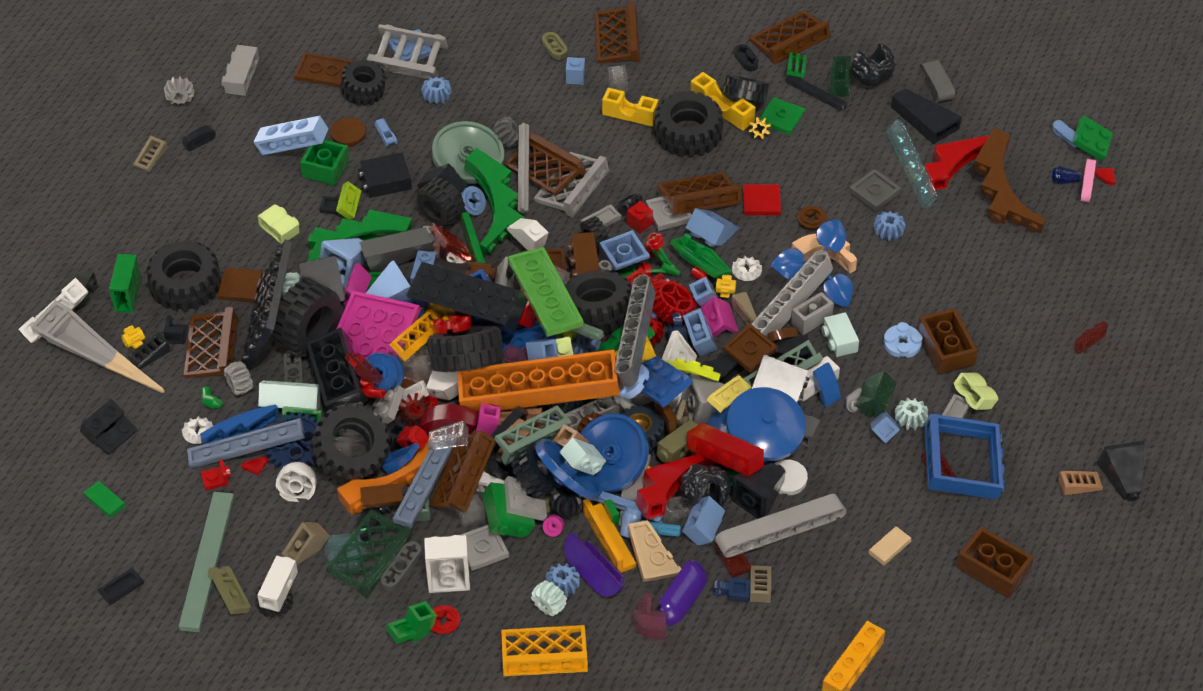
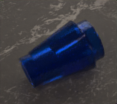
M1061 166L1055 167L1052 172V181L1057 182V184L1079 182L1080 172Z

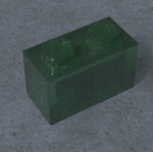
M833 56L831 90L832 95L836 97L850 96L853 74L851 71V56Z
M885 371L868 376L856 406L867 417L884 413L897 383Z

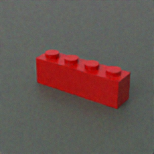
M703 422L687 431V449L743 473L746 476H750L764 467V449Z

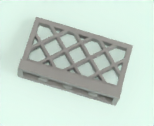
M570 152V154L581 159L584 166L592 164V167L585 169L586 173L582 179L575 180L574 178L563 189L564 193L556 197L552 195L549 198H541L543 195L550 194L541 188L534 197V201L566 212V215L573 217L608 173L609 168L606 157L600 156L598 159ZM553 173L550 178L559 177V173ZM575 187L574 190L566 192V189ZM566 198L563 204L556 202L557 200Z

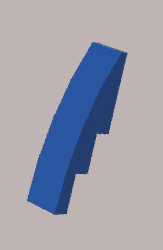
M271 405L257 408L222 421L200 433L202 445L265 428L276 421L277 418H280L278 407Z

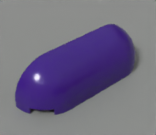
M575 533L568 535L564 547L568 563L572 567L575 566L579 575L599 595L609 597L619 593L625 586L623 583L625 577L592 542L587 540L585 543L578 539Z
M692 559L691 562L687 561L661 598L659 605L662 607L653 616V622L669 626L677 624L685 617L707 583L706 571L699 562Z

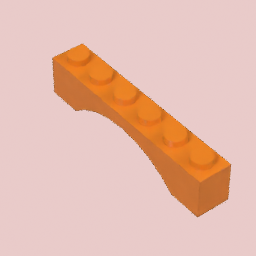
M437 435L429 438L424 448L418 451L414 458L400 470L376 479H354L337 488L338 499L349 514L361 513L364 510L360 493L361 487L401 483V488L411 485Z

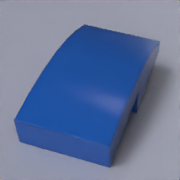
M828 362L813 371L814 386L820 391L821 403L828 407L841 398L836 376Z

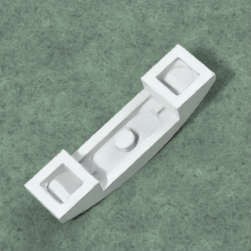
M75 278L61 290L62 293L55 300L73 311L88 294V291ZM54 301L35 318L31 317L19 328L20 332L31 343L42 337L32 331L31 325Z

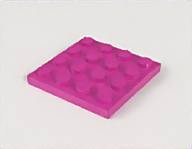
M352 291L337 329L341 327L349 336L359 369H361L364 360L374 353L392 354L401 360V357L389 344L417 321L422 308L412 303ZM397 342L405 350V344Z

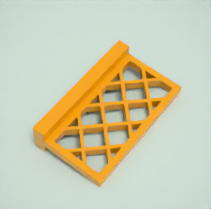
M585 625L501 630L503 676L588 672ZM581 632V636L576 640L569 636L571 633ZM558 634L560 637L553 641L548 636ZM530 635H537L539 637L534 642L528 639ZM506 636H516L518 639L511 643L506 639ZM564 639L571 643L566 648L560 645ZM543 641L550 644L546 649L538 645ZM522 642L529 645L524 651L517 647ZM574 647L582 650L581 652H570ZM554 648H556L557 650L560 651V653H549V652H550L551 650H553ZM533 649H535V650L538 651L540 654H528V653L531 652ZM512 650L519 654L507 656Z

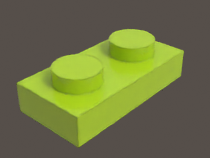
M348 181L342 186L336 211L348 220L355 218L361 190Z

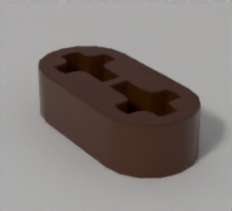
M792 327L768 333V336L775 343L799 336L797 328Z

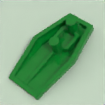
M684 234L683 237L671 240V246L682 258L713 278L732 273V270L713 249L692 240L691 235Z

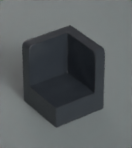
M167 315L164 327L165 339L169 344H185L188 325L173 324L171 315Z

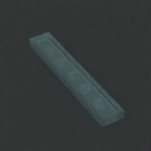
M897 119L886 132L922 208L926 209L938 196L903 122Z

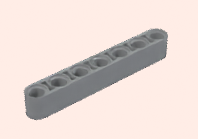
M823 250L815 252L752 323L768 339V333L781 329L792 317V309L805 302L832 272L833 266L828 253Z
M830 494L724 530L715 537V542L725 557H733L835 521L837 517L842 518L846 514V509L836 494Z

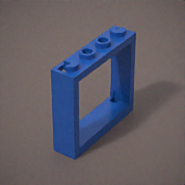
M930 413L925 423L928 489L998 499L1001 492H1004V485L1006 483L1003 480L1005 467L1002 464L1003 448H1001L1000 444L1002 435H1000L999 424ZM939 432L988 439L991 483L942 476Z

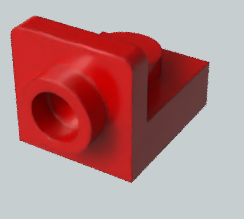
M223 459L219 460L220 467L201 472L205 491L229 485L228 478L231 477L229 466H224Z

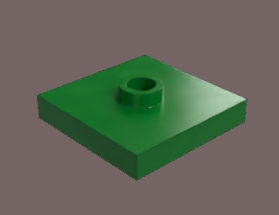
M773 97L759 119L763 120L766 117L765 122L771 124L768 128L791 135L805 114V108Z

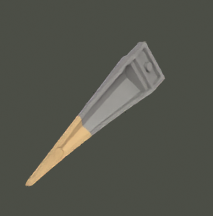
M55 300L31 325L32 331L47 339L48 342L164 393V389L128 361L77 314L62 303Z

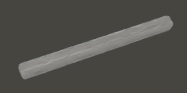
M522 123V125H519L518 212L525 214L529 211V125Z

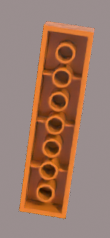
M598 351L458 371L460 405L479 411L481 403L499 406L501 407L500 410L515 409L518 406L523 408L620 395L618 375L615 371V351Z

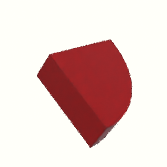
M1095 168L1094 173L1098 179L1106 182L1105 184L1115 186L1116 181L1113 168Z
M266 457L247 460L241 465V469L259 476L269 460Z

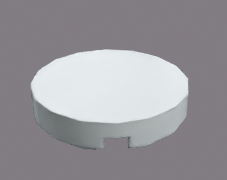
M781 460L774 463L783 466L786 470L785 480L779 494L795 495L805 488L808 477L803 465L793 460Z

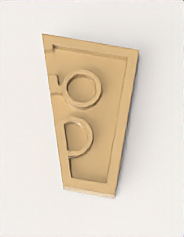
M649 521L628 524V532L643 582L677 576L681 567L677 566L672 554L663 546L660 537Z

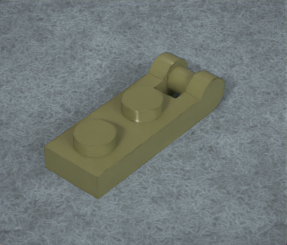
M222 566L220 569L218 567H210L208 569V577L213 579L230 614L248 613L251 606L232 569L229 566Z

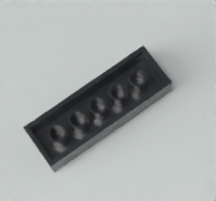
M421 262L406 295L414 304L448 315L458 314L460 317L470 315L471 322L485 326H497L501 331L514 334L528 302L527 297L521 290L425 262Z

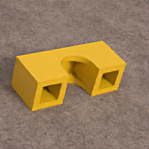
M608 88L602 99V115L653 127L659 100L641 96L639 103L633 104L626 100L624 91Z

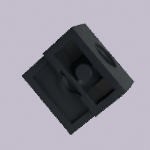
M110 399L82 422L80 432L93 445L96 444L105 454L109 455L137 432V428L124 416L125 412Z

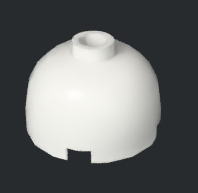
M289 463L279 472L276 480V489L278 488L280 496L287 501L299 502L296 498L309 500L316 489L317 479L315 472L305 463ZM304 488V492L298 496L294 494L301 492Z

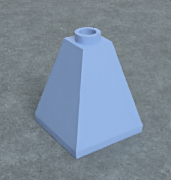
M359 238L329 240L321 243L320 258L336 256L342 286L345 288L354 265L359 263L362 266L366 260L359 243L362 240Z
M394 260L389 263L366 292V294L398 301H411L406 296L410 285Z

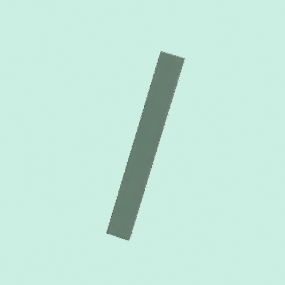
M213 493L179 623V630L200 632L213 583V579L208 577V569L210 567H217L234 500V494Z

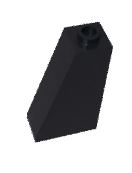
M908 89L897 92L892 96L891 108L932 144L960 129L962 119L960 115Z

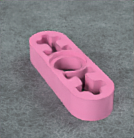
M1087 159L1080 201L1090 202L1096 160Z

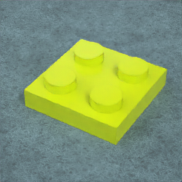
M675 358V361H666L688 376L689 374H694L719 381L720 374L714 372L713 367L706 365L701 367L699 362L689 360V363H687L686 360Z

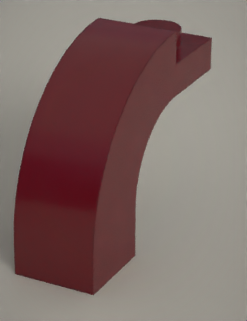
M456 404L434 406L422 415L419 427L426 432L429 438L440 431L471 434L476 426L479 411Z

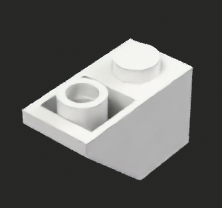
M432 370L426 389L433 398L451 400L459 395L458 372H436Z

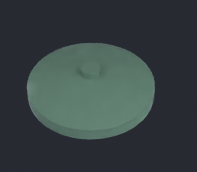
M461 121L449 124L437 133L432 145V159L437 168L449 163L467 184L478 183L477 180L464 170L466 158L478 148L502 164L504 147L498 136L488 127L475 122Z

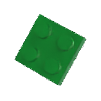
M1083 115L1078 121L1072 144L1103 161L1107 156L1113 132Z

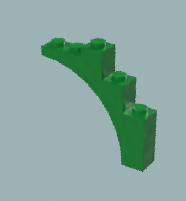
M476 148L466 158L464 170L472 175L483 187L492 208V226L480 243V248L485 258L488 253L492 254L497 244L503 242L507 236L510 238L514 237L507 231V227L520 218L525 219V217L515 211L518 205V194L508 187L511 183L510 176L512 171Z
M369 210L362 222L343 218L335 231L315 227L313 234H310L308 238V245H310L308 261L320 259L321 243L323 241L353 238L366 241L413 230L412 218Z

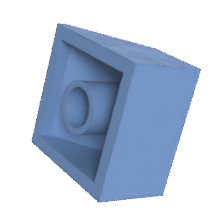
M695 208L685 228L690 230V234L694 237H702L705 239L706 244L715 247V245L722 246L740 227L711 210Z
M633 230L599 243V258L601 261H609L612 270H619L650 258V255Z

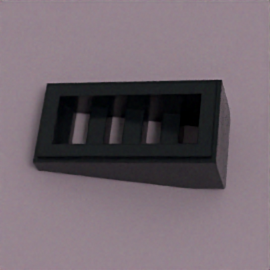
M157 332L129 355L128 360L141 370L169 353V343Z

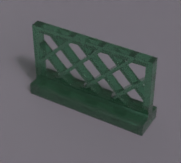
M371 509L329 564L326 571L361 591L362 596L368 598L381 581L382 574L402 547L411 540L413 529L408 526L403 528ZM373 517L379 521L380 526L369 528L368 522ZM393 529L398 533L396 536L386 537L385 530ZM382 531L383 538L372 540L371 532ZM368 533L369 541L358 542L357 536L359 534ZM385 543V551H375V544ZM371 545L372 553L361 555L360 547ZM357 548L358 555L347 557V549ZM374 558L375 564L373 566L364 567L363 559ZM360 560L361 568L350 570L349 562ZM345 562L347 570L338 571L334 567L338 563ZM363 573L364 579L361 583L353 580L352 574Z

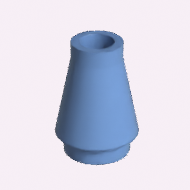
M626 507L622 513L619 535L630 538L627 526L630 523L640 522L642 512Z

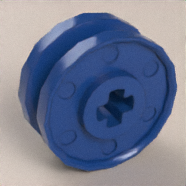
M374 353L364 360L361 366L360 377L361 379L368 377L376 388L384 389L386 394L388 390L401 386L404 380V367L398 357L392 354Z

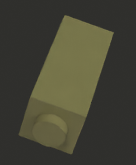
M690 419L658 442L656 456L662 462L668 463L682 459L692 452L687 449V431L698 424Z

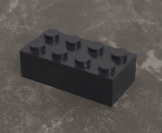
M341 327L306 342L323 401L328 410H333L335 406L340 404L342 407H345L346 403H352L353 406H357V404L369 401L360 385V370L350 338Z

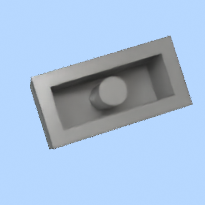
M820 292L792 309L791 324L802 335H805L823 324L824 317L833 316L834 303L823 292Z

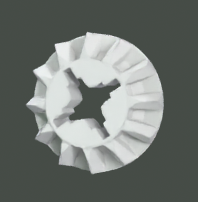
M744 256L743 259L738 258L736 262H733L732 272L740 280L752 281L761 275L762 265H760L759 260ZM745 264L749 267V272H747Z
M199 416L194 420L190 418L188 423H184V428L182 429L183 437L189 443L200 444L202 443L200 433L213 427V424L207 418L201 419ZM199 425L200 429L198 434H196L195 430L196 427Z

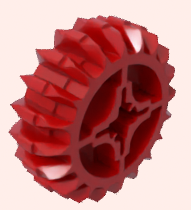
M668 278L666 280L661 279L653 284L656 294L652 313H656L657 318L660 317L663 322L667 321L669 325L673 324L672 313H680L682 325L686 324L683 315L697 310L695 298L691 296L692 292H689L687 287H683L681 283L678 284L675 280L670 281Z

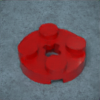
M457 314L448 316V320L443 318L433 320L434 333L446 334L447 331H453V333L461 332L472 327L470 315L460 317Z

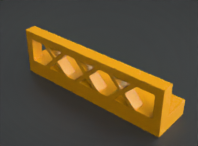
M430 309L389 344L404 361L408 360L424 346L429 336L436 334L434 333L433 323L429 322V315L433 320L441 319L435 310ZM445 315L443 319L448 320L450 315ZM419 325L425 327V332L419 331ZM409 334L415 335L416 341L410 340ZM397 342L404 343L406 350L404 351Z
M589 499L583 500V514L611 563L621 573L635 568L636 562L619 535L615 525L611 522L602 503L593 506Z

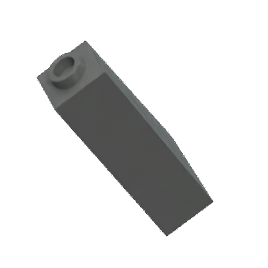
M423 227L359 243L371 272H380L385 270L393 260L398 265L416 258L418 250L435 251L433 244L436 241L433 233H428L427 228Z

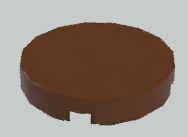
M352 117L339 119L330 128L331 139L335 143L347 145L348 147L356 146L357 143H361L366 137L365 125L360 120Z

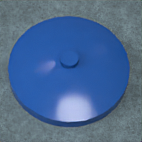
M758 387L749 389L735 398L728 410L726 428L728 434L764 449V461H777L790 456L798 449L805 435L806 420L801 407L791 396L778 389Z
M606 414L591 421L580 434L606 460L602 465V469L593 476L599 482L602 491L607 493L621 491L633 484L646 466L649 454L647 436L637 422L622 414Z
M541 439L535 446L539 458L560 485L566 486L571 491L589 500H596L602 494V488L593 475L572 468L561 455L562 446L548 439Z

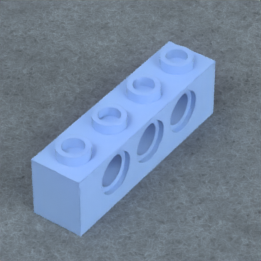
M320 116L262 127L254 140V144L262 155L322 144L328 127Z

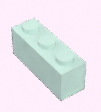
M263 380L259 383L258 406L276 405L278 408L287 406L319 409L320 387L319 384Z

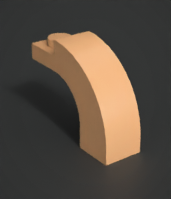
M816 234L807 235L792 242V248L798 249L803 253V261L810 259L815 252L825 248V246L818 243ZM847 241L838 252H832L828 248L826 252L830 259L838 262L850 274L856 271L857 259L853 253H850V244Z

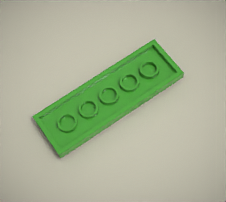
M544 247L508 256V263L547 337L584 327L583 319Z

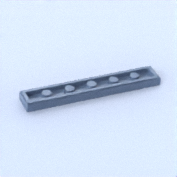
M299 418L187 449L190 468L200 467L222 459L226 460L305 438L303 422Z
M440 431L393 517L394 523L413 528L450 457L459 433L453 431Z

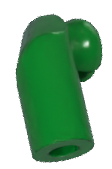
M203 387L201 389L204 406L212 409H220L222 407V400L211 395L210 387Z

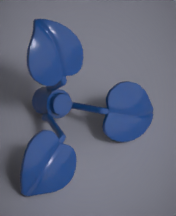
M835 219L821 224L817 229L816 238L820 245L825 246L823 251H827L829 248L832 252H838L845 245L846 232L842 223ZM791 248L781 252L773 260L771 268L780 273L784 278L791 280L808 260L803 261V253L798 249ZM837 274L833 278L828 275L826 278L829 280L823 284L824 294L834 304L847 307L850 304L853 293L851 280L843 274Z

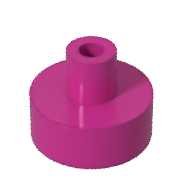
M550 515L543 522V530L549 536H558L564 529V521L557 515Z

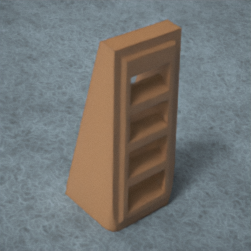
M1061 471L1059 473L1058 480L1063 495L1103 490L1097 472ZM1090 478H1094L1096 484H1092Z

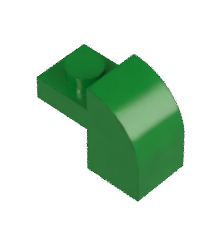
M424 601L409 606L406 617L387 624L386 630L396 644L411 640L414 643L431 631L437 615L429 604Z

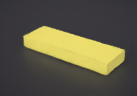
M738 375L709 395L707 401L722 413L731 406L737 396L752 387Z

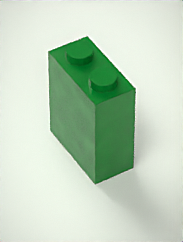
M117 255L109 287L115 312L134 313L142 280L137 255Z
M490 482L482 494L490 533L520 538L528 537L535 527L534 519L507 513L504 484Z

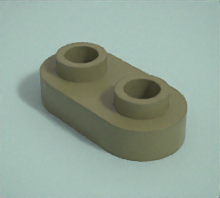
M548 32L542 36V45L553 59L562 60L567 57V46L558 34Z

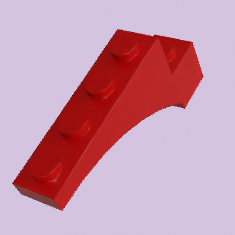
M989 135L936 145L933 155L935 163L925 164L923 177L929 190L935 191L948 188V182L954 174L977 158Z
M700 454L644 469L643 485L645 487L637 490V507L647 520L665 515L666 505L680 489L682 475L690 469L691 465L699 464L708 467L710 465L717 466L718 463Z

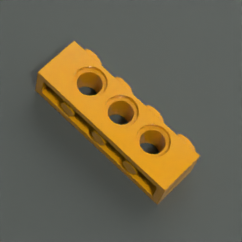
M866 621L823 680L822 691H849L883 645L885 630Z

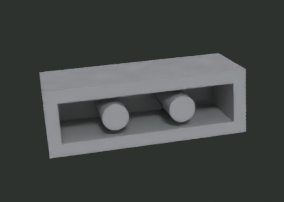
M237 45L235 52H232L231 62L227 64L226 75L222 77V86H224L225 93L246 96L259 61L257 47Z

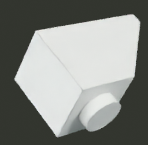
M520 218L507 227V231L528 251L541 248L546 244L548 231L536 220Z

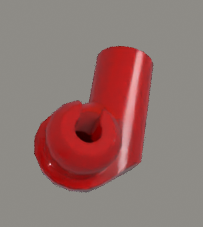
M697 267L692 268L691 275L695 279L700 280L704 277L708 279L707 273Z
M363 377L360 380L365 396L382 399L385 397V390L376 388L368 377Z

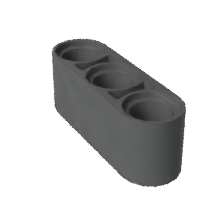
M939 60L921 63L920 73L924 75L923 79L927 86L930 87L929 90L934 99H937L936 102L955 99L954 87Z

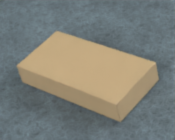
M896 526L869 550V554L882 565H885L911 542V537Z

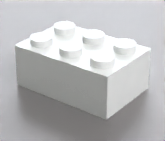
M466 535L424 538L429 593L470 590Z

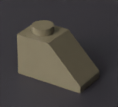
M302 522L282 554L284 557L295 560L296 565L320 551L330 535L319 523Z

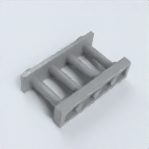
M379 24L378 28L383 38L378 53L375 55L369 54L367 61H374V64H379L380 68L388 72L428 80L429 77H438L434 63L439 48L447 49L448 47L446 37L439 34L432 35L396 28L388 24ZM390 38L399 39L393 58L384 57ZM406 41L416 43L410 61L400 60ZM423 44L432 46L427 64L425 65L417 63Z

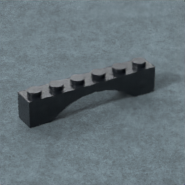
M807 334L775 342L774 344L778 346V350L770 357L777 359L809 340ZM807 346L800 350V358L807 359L812 356ZM730 356L704 361L700 365L701 367L702 365L713 367V371L720 374L719 381L716 382L722 384L728 383L736 374L745 370L744 367ZM787 357L784 359V362L793 365L795 359Z

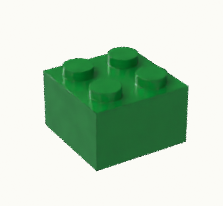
M323 140L322 144L309 146L300 162L302 177L336 186L350 161L348 146Z

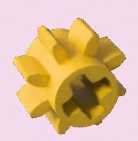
M756 117V123L750 122L753 128L749 132L755 133L754 138L760 135L763 139L764 133L770 134L767 127H770L771 124L765 122L766 117L763 120ZM759 123L761 126L765 127L763 128L762 132H760L759 129L756 130V127Z
M722 275V279L717 278L716 292L721 293L720 297L729 298L730 294H735L736 280H731V275Z
M133 325L123 330L125 334L121 335L127 348L132 346L133 350L139 348L143 344L142 341L145 340L140 327L134 329Z

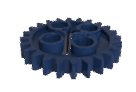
M299 411L297 416L291 412L289 418L283 414L284 420L276 419L277 423L281 424L301 418L305 438L296 440L293 443L288 442L283 447L277 445L266 448L265 451L267 452L265 454L271 464L274 463L276 468L281 467V469L292 462L316 466L314 461L317 458H313L311 442H306L307 439L313 438V433L318 424L315 416L311 418L309 413H306L303 417L301 411ZM296 453H301L300 456L294 457Z

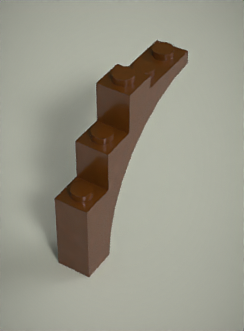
M994 128L975 159L974 164L975 171L981 175H986L982 183L981 194L988 199H994L989 207L988 218L995 223L1002 224L1010 220L1013 224L1027 227L1032 232L1042 233L1046 219L1023 205L1007 182L1004 171V155L1010 143V134Z

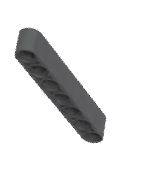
M647 275L638 276L633 282L615 364V371L622 385L627 387L634 385L639 377L656 294L652 282Z

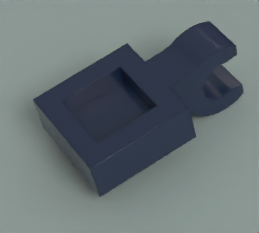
M672 313L673 326L667 327L668 341L672 331L678 330L688 343L687 326L682 325L680 313Z
M730 578L729 583L715 581L713 595L724 596L728 594L729 600L749 601L750 580Z

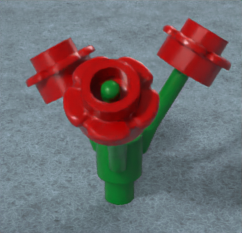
M660 233L650 234L644 248L651 258L656 256L663 264L660 269H651L650 264L643 262L641 266H638V269L642 267L650 277L651 273H668L678 277L681 271L675 268L676 265L668 259L662 249L664 244L663 235Z

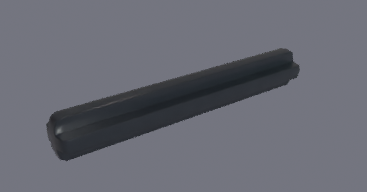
M788 75L786 77L787 84L840 111H844L847 108V102L796 76Z

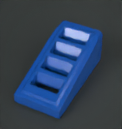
M418 443L389 453L381 467L388 475L400 470L413 458L419 448Z

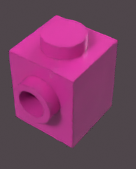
M481 403L475 434L477 431L482 430L491 435L497 429L501 407Z

